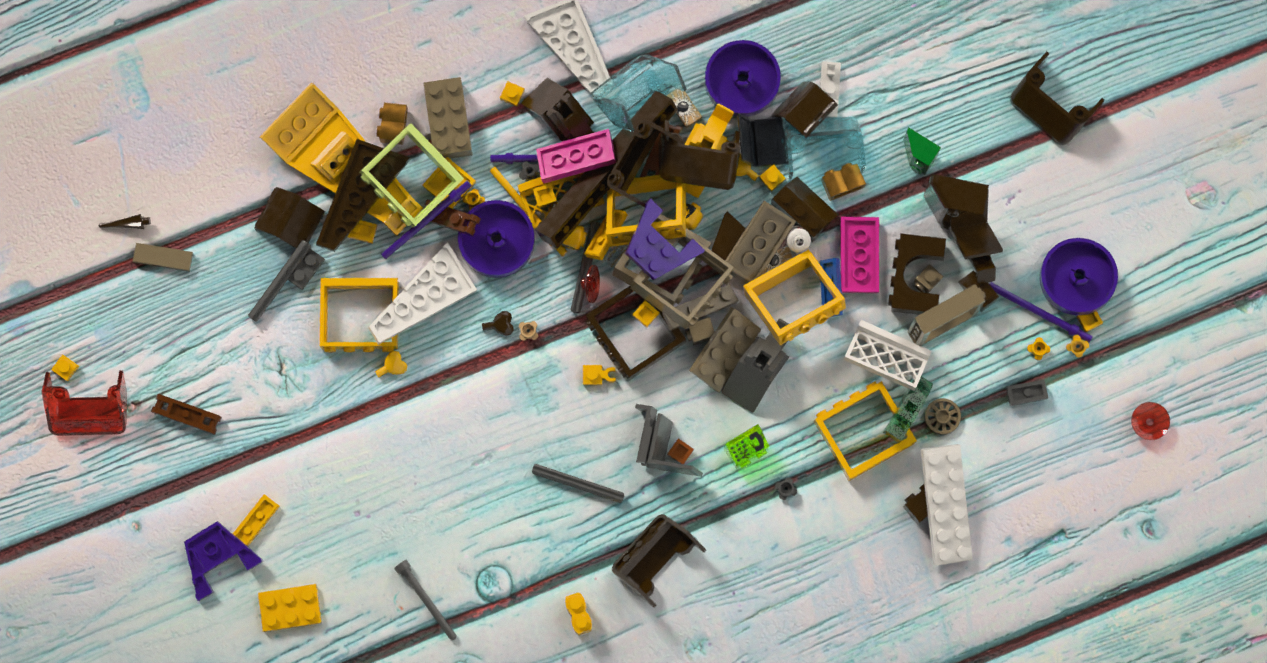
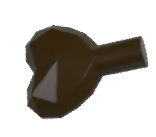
M502 311L495 316L493 322L482 323L483 331L494 329L501 335H511L514 331V327L511 324V313Z

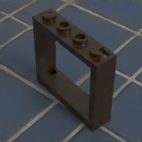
M631 286L586 315L587 321L585 322L590 331L594 330L598 335L596 339L601 347L605 345L608 349L607 355L612 362L616 361L619 365L617 370L623 378L627 377L629 381L686 343V338L680 329L676 328L670 331L662 315L663 312L650 303L652 307L660 312L659 318L675 340L630 370L595 317L633 293L634 291L630 289Z

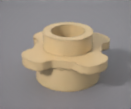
M535 321L531 323L521 322L519 324V329L521 330L519 338L522 341L526 339L536 340L538 338L536 333L537 323Z

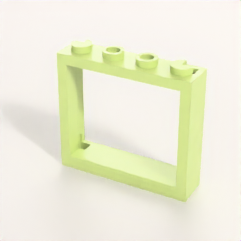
M412 123L403 129L360 171L361 179L367 185L371 184L375 188L374 192L379 198L382 199L384 197L387 200L388 207L394 213L398 212L402 216V222L408 227L410 225L415 227L464 179ZM406 135L452 181L415 218L369 172Z

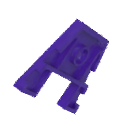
M649 199L625 254L652 280H655L702 254L705 250L694 239H691L678 252L651 226L663 210L652 199Z
M219 521L184 541L197 601H201L214 593L204 574L238 554L247 571L264 562L261 557Z

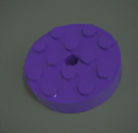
M736 40L726 43L713 53L707 63L705 88L710 100L715 106L719 103L734 112L733 116L736 117L737 114L749 117L763 112L773 103L780 87L781 73L776 58L766 47L757 42ZM744 75L748 79L747 81H738V77Z
M491 200L478 204L468 212V214L481 218L480 223L474 229V236L458 232V244L461 255L472 270L486 277L502 278L515 274L527 264L534 250L535 235L529 217L521 208L507 201ZM495 235L501 236V241L495 244L491 240Z
M1071 238L1055 245L1046 255L1040 269V286L1048 302L1059 311L1070 315H1088L1103 308L1111 299L1118 283V269L1113 256L1098 242L1086 238ZM1074 274H1081L1083 276V279H1078L1076 282L1077 278H1075Z

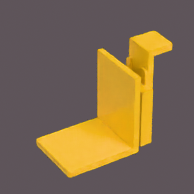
M718 103L706 126L696 123L684 145L721 150L722 144L729 142L727 137L722 134L734 112ZM686 184V192L699 198L704 186Z

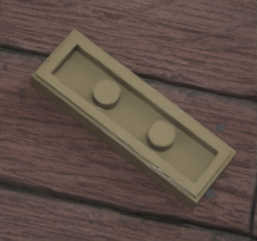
M136 243L133 262L190 272L193 252Z

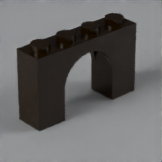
M900 233V239H896L895 250H898V257L893 259V269H896L895 276H891L890 287H894L893 295L889 294L888 300L891 312L920 315L939 304L940 294L914 291L906 284L903 275L906 267L915 260L944 261L946 238Z

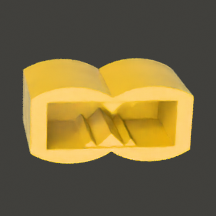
M579 592L566 596V608L572 616L571 621L575 633L579 636L591 632L592 622L589 614L586 612L583 596Z

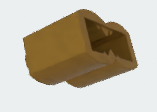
M384 103L383 108L380 107L379 119H382L381 126H377L376 135L381 143H390L405 129L408 114L407 105ZM404 138L398 144L403 145Z
M847 163L841 167V170L835 171L832 169L824 173L821 181L830 201L865 188L866 183L858 164L852 165V163Z

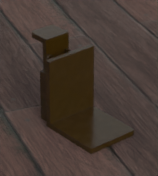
M546 78L521 102L525 108L542 117L561 142L594 133L590 128L594 124L593 120L571 92L549 78Z
M989 189L983 216L967 212L959 214L958 217L950 216V231L964 259H969L976 271L977 284L995 281L996 267L990 255L1003 252V248L987 222Z

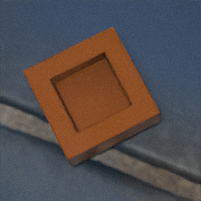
M678 438L667 455L678 463L685 464L694 449Z

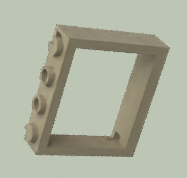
M660 214L654 222L667 221L671 219ZM686 228V232L708 249L710 248L711 242ZM626 249L616 264L612 275L631 286L638 274L626 268L631 260L625 254ZM697 256L695 257L673 294L648 280L644 285L672 306L676 303L679 304L684 297L682 292L684 289L688 290L693 282L692 276L694 274L698 275L700 272L702 260Z
M687 232L686 237L672 238L667 241L675 248L678 243L684 247L691 239H694L705 250L697 257L722 275L688 317L644 285L650 277L643 270L633 280L630 288L684 329H687L690 324L693 326L698 321V314L701 311L705 312L711 304L709 301L713 297L716 299L721 293L722 285H727L733 278L731 274L734 269L733 266Z
M974 284L915 317L907 331L913 343L922 346L976 316L985 302L984 298L986 296L984 291L982 292L980 287L978 288Z

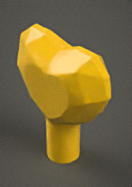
M740 153L736 176L747 175L756 181L759 175L751 170L750 165L741 160Z
M392 351L387 355L384 366L376 370L375 373L378 378L388 372L395 375L403 374L407 371V364L401 360V354L398 351Z

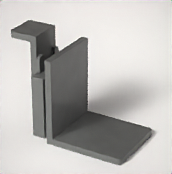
M778 319L776 322L780 329L789 325V323L782 319ZM771 332L765 340L761 337H756L737 363L722 390V394L753 413L771 382L789 359V356L781 351L787 342L779 345Z
M636 404V409L641 412H647L636 462L648 468L702 477L703 473L693 466L665 461L673 422L662 414L658 413L657 415V410L652 406Z

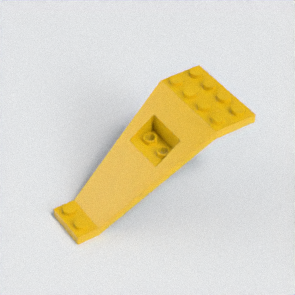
M312 82L260 136L286 164L334 193L337 191L356 139L365 141L340 109ZM345 148L348 149V153L346 155L343 154V150ZM331 162L335 163V167L333 169L330 168ZM396 178L386 189L413 218L423 209ZM384 197L382 199L379 198L367 213L383 222L397 236L407 225L402 222V216L398 212L394 213L388 207V202Z

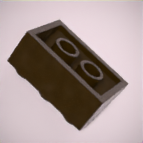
M798 177L787 183L771 201V204L776 209L796 221L794 226H800L805 229L811 236L812 242L839 215Z

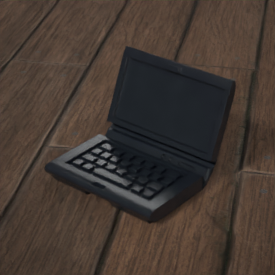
M737 114L741 160L754 167L787 164L783 118L750 121L745 116Z

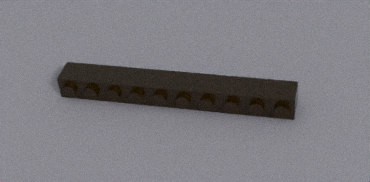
M655 91L612 140L616 163L641 121L648 120L663 128L664 121H669L678 108L672 98ZM615 164L583 173L535 228L543 241L557 249L610 189L607 185V180Z

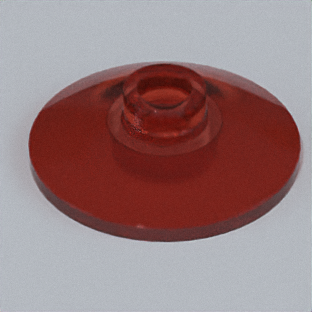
M596 265L590 266L586 278H582L581 287L585 289L589 303L596 302L600 289V274Z
M1145 402L1134 410L1131 424L1139 437L1145 440H1157L1167 433L1170 426V417L1162 405L1155 402ZM1151 419L1153 424L1147 425L1146 420Z

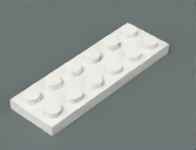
M955 444L921 449L933 565L973 560L960 445Z

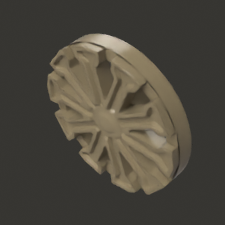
M946 398L932 401L924 414L928 428L934 433L941 435L953 432L961 421L959 407L956 403ZM943 402L947 403L946 408L943 407ZM936 403L939 404L940 409L935 406ZM950 406H953L954 410L949 411ZM932 408L936 413L930 412L929 409ZM952 414H957V417L951 416ZM928 416L935 417L931 420H928ZM937 421L935 427H932L931 424ZM950 421H955L956 425H953ZM940 424L942 425V431L938 430ZM946 424L950 427V430H946Z

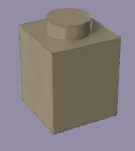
M709 317L697 321L693 326L690 324L685 332L688 341H692L694 346L709 341L715 331Z

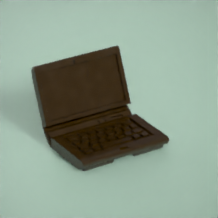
M802 82L771 114V117L785 118L793 128L807 138L838 104L817 84Z
M276 187L271 193L266 207L256 221L254 229L276 236L297 248L303 240L309 243L325 211L293 192Z

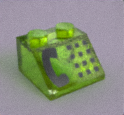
M758 424L727 442L724 446V451L736 469L738 467H741V469L751 464V459L755 457L759 459L768 453L766 450L769 449V444Z

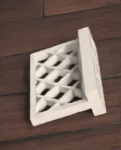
M861 320L844 360L915 391L932 351ZM857 338L867 342V344L860 346ZM875 347H879L885 352L877 353ZM870 348L873 355L866 356L863 350ZM858 351L861 358L857 359L850 356V354ZM893 354L901 357L903 360L895 361ZM888 356L891 363L884 364L881 357ZM876 359L879 366L871 365L869 360ZM910 362L920 365L921 367L913 369ZM906 364L908 371L901 372L898 365ZM894 367L896 374L889 373L886 368ZM912 375L914 383L907 381L904 376Z

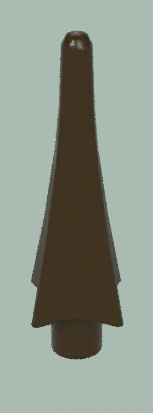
M138 214L112 222L100 223L98 226L100 228L144 229V225L151 224L150 217Z

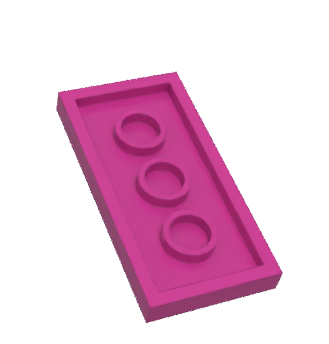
M609 129L536 149L543 184L616 163L612 136Z
M879 217L840 218L842 293H879Z

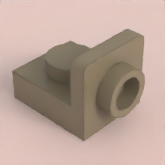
M929 264L913 282L920 292L929 293L944 276Z

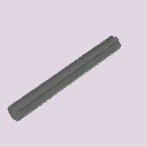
M591 221L584 253L601 225L599 222ZM584 253L571 305V312L573 313L581 312L593 258L586 257Z
M301 241L248 314L249 318L256 322L260 319L310 250L311 245L308 242Z
M534 464L532 468V474L618 503H622L624 499L623 492L539 464Z

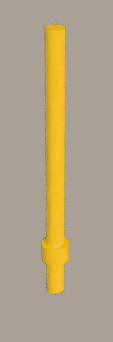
M493 167L490 173L528 216L521 196L499 170ZM534 214L535 224L541 222L540 218ZM562 245L558 249L555 248L562 257L568 252Z

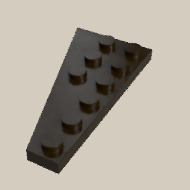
M356 139L316 242L317 246L335 252L379 199L374 192L375 188L371 184L367 185L361 179L360 171L384 148ZM389 151L369 172L387 189L411 158Z

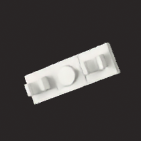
M822 61L820 88L838 104L841 63ZM838 106L826 118L837 119Z

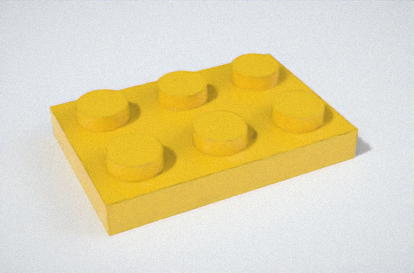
M316 584L258 593L263 632L322 623Z

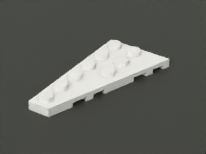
M563 0L524 16V19L600 106L618 99L578 0Z
M448 242L369 326L368 329L378 345L477 291Z

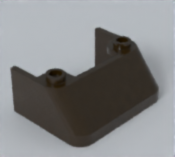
M1046 51L1014 89L1010 96V102L1056 143L1066 145L1099 110L1105 100L1101 98L1090 111L1081 105L1074 106L1069 112L1062 108L1040 89L1045 81V74L1039 68L1046 62L1050 54Z
M643 120L637 125L607 180L609 188L643 207H646L644 202L626 192L659 133L681 144L685 142L648 120Z
M665 120L663 128L669 131L668 120ZM735 131L733 141L722 144L721 150L684 145L661 133L659 139L660 177L670 182L724 190L732 189L736 181L740 154L739 131ZM672 133V134L676 135L677 137H679L680 139L684 140L679 134H677V133Z
M931 175L923 197L936 220L941 224V227L950 229V216L958 217L963 212L983 216L989 185L942 175Z
M661 514L645 528L612 566V572L641 599L655 608L656 604L649 598L655 588L654 583L651 581L653 577L676 552L680 555L690 553L694 546L703 553L706 549L688 530L666 515Z

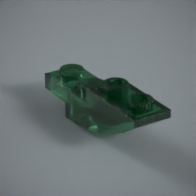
M921 376L915 391L907 389L898 404V408L883 431L884 434L898 443L902 441L922 409L933 383Z

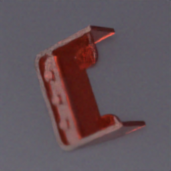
M119 370L117 385L109 387L107 397L70 398L68 390L61 386H52L50 372L45 373L42 397L48 429L52 434L57 436L122 434L126 430L127 389L123 370Z

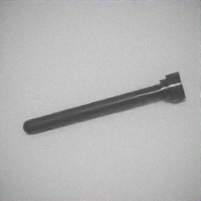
M407 559L398 564L394 570L398 575L401 574L402 577L404 576L449 639L455 640L457 637L455 632L410 572L411 565Z

